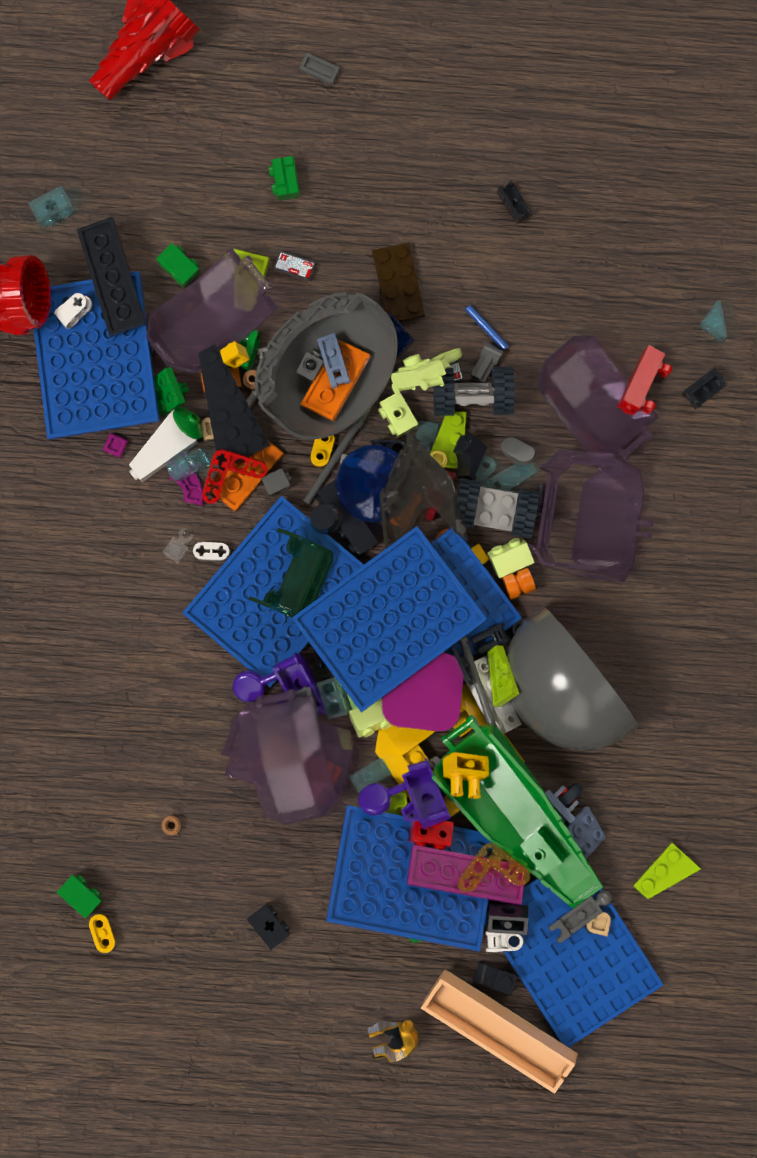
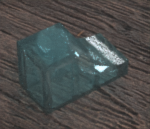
M199 448L181 453L165 466L168 469L169 475L176 482L186 479L195 472L208 467L211 463L203 450Z

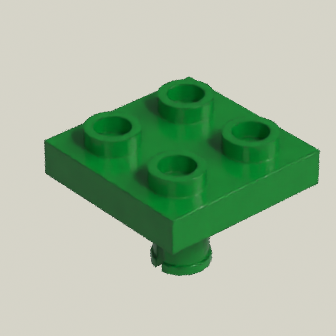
M172 367L165 368L154 377L158 411L161 417L168 416L171 411L184 404L185 400L182 394H187L189 391V387L183 388V386H187L186 382H177Z

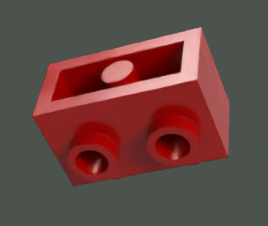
M412 821L409 843L423 847L429 845L433 846L434 849L445 850V848L451 846L454 822L443 821L423 829L420 821Z

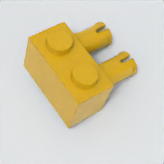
M453 752L443 758V778L451 779V796H463V780L468 781V798H472V796L473 799L481 798L480 781L489 776L488 757Z

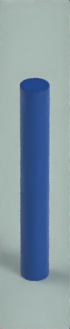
M471 305L465 309L503 351L509 347Z

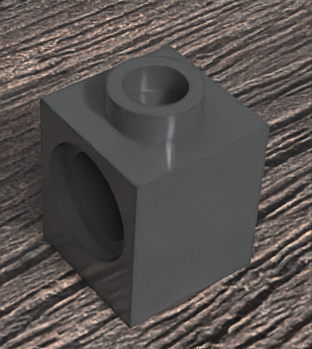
M308 350L296 372L314 381L324 362L322 354L316 350H312V352ZM308 359L316 361L317 366L315 369L308 368Z
M282 468L261 478L270 498L291 488L289 484L292 482L288 472L284 473Z

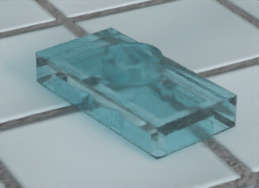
M381 757L349 776L358 793H360L364 787L381 781L389 776L391 772Z

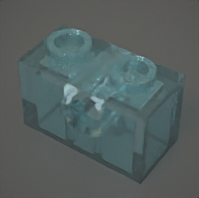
M62 186L28 203L41 227L51 226L55 223V220L66 218L74 211ZM53 205L55 210L51 211L50 206Z
M334 677L318 682L317 686L328 720L349 714L351 709L345 690Z

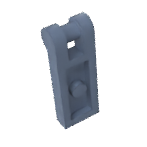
M332 333L317 339L332 389L337 388L342 383H351L337 335ZM341 372L342 376L335 378V373Z

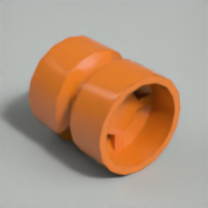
M528 568L517 571L516 575L510 573L502 577L510 600L520 597L522 592L528 594L536 591Z

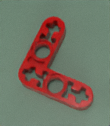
M225 449L217 450L213 455L202 492L203 500L209 504L218 501L227 470L254 478H263L267 473V465L265 462ZM221 453L225 454L224 457L227 458V461L224 460L221 466L225 467V470L213 467L214 464L218 466L219 459L216 456H220ZM239 458L243 459L246 463V466L242 469H238L235 466V461ZM249 461L253 462L251 466L257 467L258 464L262 465L261 468L264 472L261 471L259 474H256V470L250 468V472L246 471ZM214 471L221 473L222 478L220 481L216 482L211 479V474ZM212 485H219V488L215 487L214 489L216 497L208 499V495L205 493L210 492Z

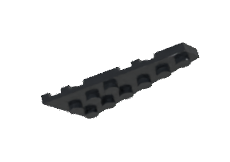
M214 344L199 352L198 356L216 451L225 449L250 457L270 446L231 372L223 362L216 345ZM223 453L217 456V458L219 459V468L225 470V467H221L224 460L227 461ZM237 459L235 461V464L241 462L243 459Z

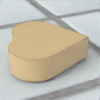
M208 417L202 421L204 441L214 440L211 421Z
M602 912L586 924L587 930L594 934L608 936L611 918L607 913Z

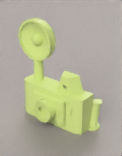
M457 348L447 351L431 360H421L419 354L404 359L405 366L399 368L397 372L392 373L390 376L393 382L392 389L394 393L399 394L400 391L409 389L415 390V386H421L423 390L437 385L444 386L441 376L446 374L445 369L450 366V363L462 357L461 349Z

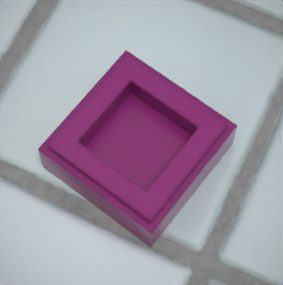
M110 433L103 451L121 459L128 440Z

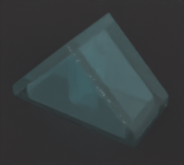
M716 301L699 327L718 341L723 342L727 338L721 301Z

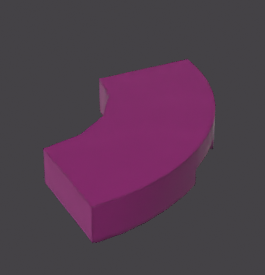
M173 461L169 479L176 482L182 488L184 502L203 506V489L198 477L186 465Z

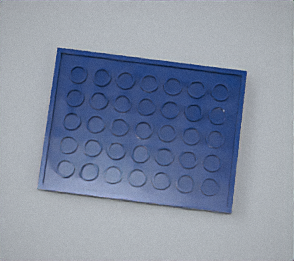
M139 271L131 272L147 323L141 273ZM92 279L50 286L51 308L49 316L43 326L34 328L47 439L52 440L160 422L147 325L110 337ZM76 293L89 297L92 301L91 310L79 319L73 327L66 329L54 314L55 310Z
M281 496L182 614L247 669L255 671L261 677L274 673L273 667L276 663L293 657L295 653L299 654L309 643L292 620V617L354 573L363 564L328 534H320L314 531L310 525V519ZM274 680V681H272V682H270V683H267L266 685H268V686L271 688V686H272L277 680Z
M416 526L292 617V620L362 713L484 623L487 618L418 526Z
M347 805L325 922L479 952L488 899L406 885L411 848L414 843H409L412 822H405L403 816L385 812L376 816L368 815L360 807ZM453 826L451 846L445 848V851L495 860L497 846L479 831Z

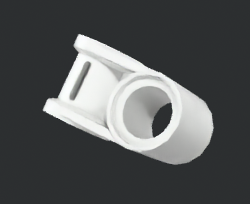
M76 293L59 306L54 314L66 329L71 328L91 310L92 301L89 297Z
M485 932L488 942L486 952L516 951L523 945V939L520 934ZM511 936L519 938L520 941L517 946L509 945L508 941Z

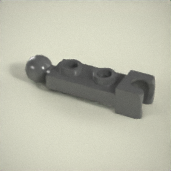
M602 890L598 893L596 900L592 896L588 897L551 923L547 928L550 931L559 928L561 934L556 940L558 943H562L603 912L600 906H607L611 903V893L607 890Z

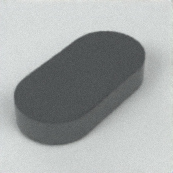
M513 437L506 438L501 443V449L505 456L522 465H529L534 462L536 454L531 446Z

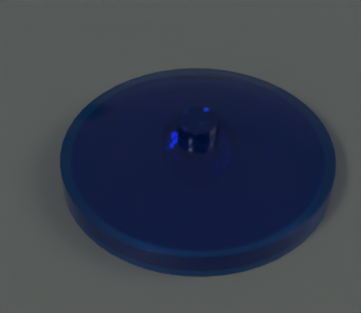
M368 445L352 451L344 458L336 474L335 486L338 499L349 514L362 521L381 522L396 516L406 506L411 495L412 478L406 462L398 453L388 447Z

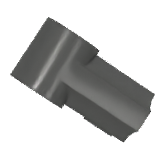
M486 343L470 376L479 382L485 383L493 367L499 362L503 351Z

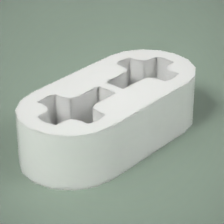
M199 542L194 546L193 554L199 560L224 561L229 557L230 550L224 543ZM204 546V549L210 550V553H204L203 556H200L197 550ZM220 547H223L226 553L219 557V554L213 553V550H219Z

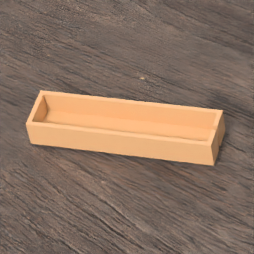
M446 969L443 970L421 1006V1009L554 1094L576 1064L578 1053Z

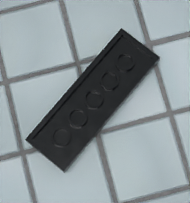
M109 217L78 228V236L109 336L114 337L147 325L114 218Z

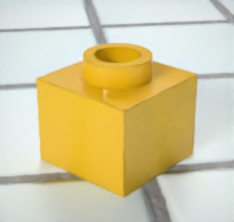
M236 341L229 343L220 350L223 362L233 369L249 360L246 348Z

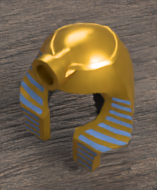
M380 1020L372 1027L367 1028L370 1038L385 1033L391 1041L389 1045L381 1044L372 1047V1057L376 1060L386 1057L389 1062H396L409 1056L418 1046V1032L410 1020H406L403 1023Z

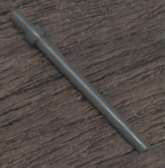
M371 409L352 424L303 500L306 504L310 505L317 491L329 476L358 429L361 430L364 420Z
M466 635L457 643L460 644L463 654L466 656L471 667L469 672L488 725L494 724L497 727L467 642L469 640L468 636Z

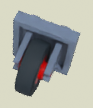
M577 782L569 788H565L564 785L561 786L554 794L550 790L545 791V794L566 826L576 819L570 812L579 804L577 797L583 791V788Z

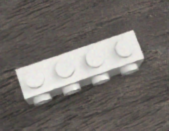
M487 656L474 661L499 731L504 734L522 725L510 701L501 707H493ZM464 676V679L486 720L475 686L473 685L470 687Z

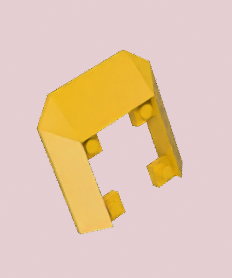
M463 683L460 714L453 728L456 729L464 723L470 715H473L481 726L488 725L471 690L466 683ZM394 726L385 730H378L375 752L398 784L404 782L402 774L409 772V765L425 761L427 756L418 744L436 731L397 728ZM470 727V728L467 729L465 732H463L461 735H459V737H462V736L465 735L467 732H469V731L472 729V727ZM504 733L503 735H504V736L506 737V739L509 741V743H510L511 746L514 748V750L516 751V753L519 755V757L521 758V760L525 763V761L523 760V758L521 757V755L518 753V751L515 749V747L513 746V744L510 742V740L507 738V736H506L505 733ZM405 790L404 793H406L409 800L412 801L408 790ZM448 796L443 798L450 817L460 811Z

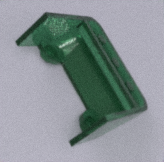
M278 528L277 532L289 537L286 550L288 554L293 556L279 592L276 590L268 591L263 601L251 596L249 600L292 618L317 600L333 562V552L298 534Z

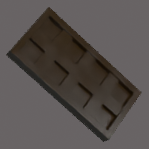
M409 243L372 250L384 309L392 322L397 323L425 317Z

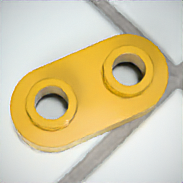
M334 435L328 436L329 439L326 442L322 441L321 438L315 439L311 452V462L314 466L324 467L329 462L334 445ZM318 454H323L324 458L322 460H318L316 456Z
M103 914L94 915L89 921V928L98 951L108 953L113 950L116 944L110 922ZM98 920H101L103 922V926L101 928L97 927L96 922ZM103 939L109 940L108 946L103 945Z

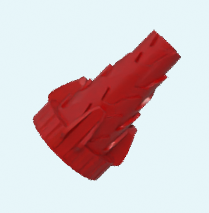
M127 0L121 19L125 25L117 33L118 38L110 46L108 54L98 64L100 68L89 79V82L110 101L131 79L134 80L140 72L144 73L155 60L159 61L162 58L165 62H168L186 53L193 47V38L200 29L170 0Z
M33 255L11 257L7 261L6 266L0 265V331L18 336L27 335L31 329L40 328V326L44 325L51 308V287L48 274L41 260Z

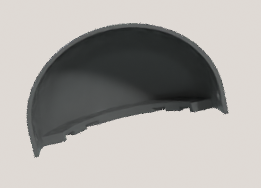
M347 292L325 296L310 303L308 309L302 313L299 311L295 313L268 343L266 347L268 351L264 359H260L257 367L255 394L258 396V404L261 409L289 434L301 439H320L334 435L361 418L372 407L386 387L396 361L397 334L394 324L387 313L378 303L364 294L356 293V295H349ZM335 333L339 340L371 355L334 422L300 405L313 381L296 372L308 350L311 352L316 350L321 353L317 339ZM308 359V368L315 369L317 366L316 361Z
M541 606L520 624L506 652L519 691V695L511 699L510 702L518 717L532 732L543 740L564 749L593 751L611 746L639 728L635 718L606 678L549 610Z

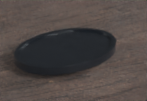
M455 643L451 646L471 687L474 685L468 670L471 667L464 654L461 655Z

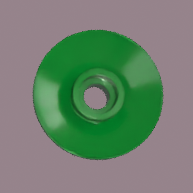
M178 407L173 411L174 421L185 435L192 439H200L203 436L202 425L195 413L183 407Z

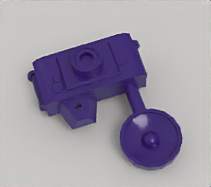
M295 653L293 657L276 663L273 667L274 673L261 677L255 671L247 670L240 672L233 681V691L237 698L243 702L251 703L256 702L262 697L265 692V684L278 679L285 691V694L277 700L283 713H285L284 710L289 704L287 700L290 701L289 698L292 692L311 687L316 697L318 715L327 713L326 699L301 653Z
M425 758V761L408 766L409 772L402 774L403 783L389 789L379 783L369 784L361 790L358 797L359 806L363 812L376 816L387 811L392 801L391 796L408 790L412 801L401 809L405 822L420 821L423 829H426L451 818L440 789L431 778L433 772L427 758Z

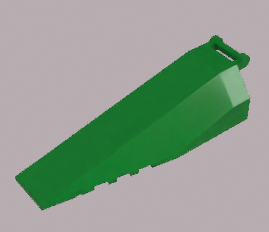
M470 715L464 723L449 734L446 733L441 737L443 743L449 749L443 758L453 752L488 757L489 776L480 781L481 798L473 799V796L468 798V781L463 780V796H451V779L443 778V758L435 766L431 777L484 837L500 850L503 849L507 852L511 859L515 862L518 861L525 867L527 872L534 874L543 885L550 888L554 894L572 908L603 888V884L544 790L506 737L494 724L481 726L477 719ZM472 727L474 731L457 744L453 742L455 738ZM541 827L566 857L560 865L545 876L536 871L533 866L534 863L530 858L524 856L520 844Z

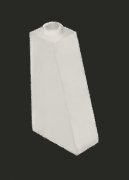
M171 411L129 465L132 470L129 472L135 480L140 479L141 482H144L198 444L196 439L185 435L178 428L173 418V411Z

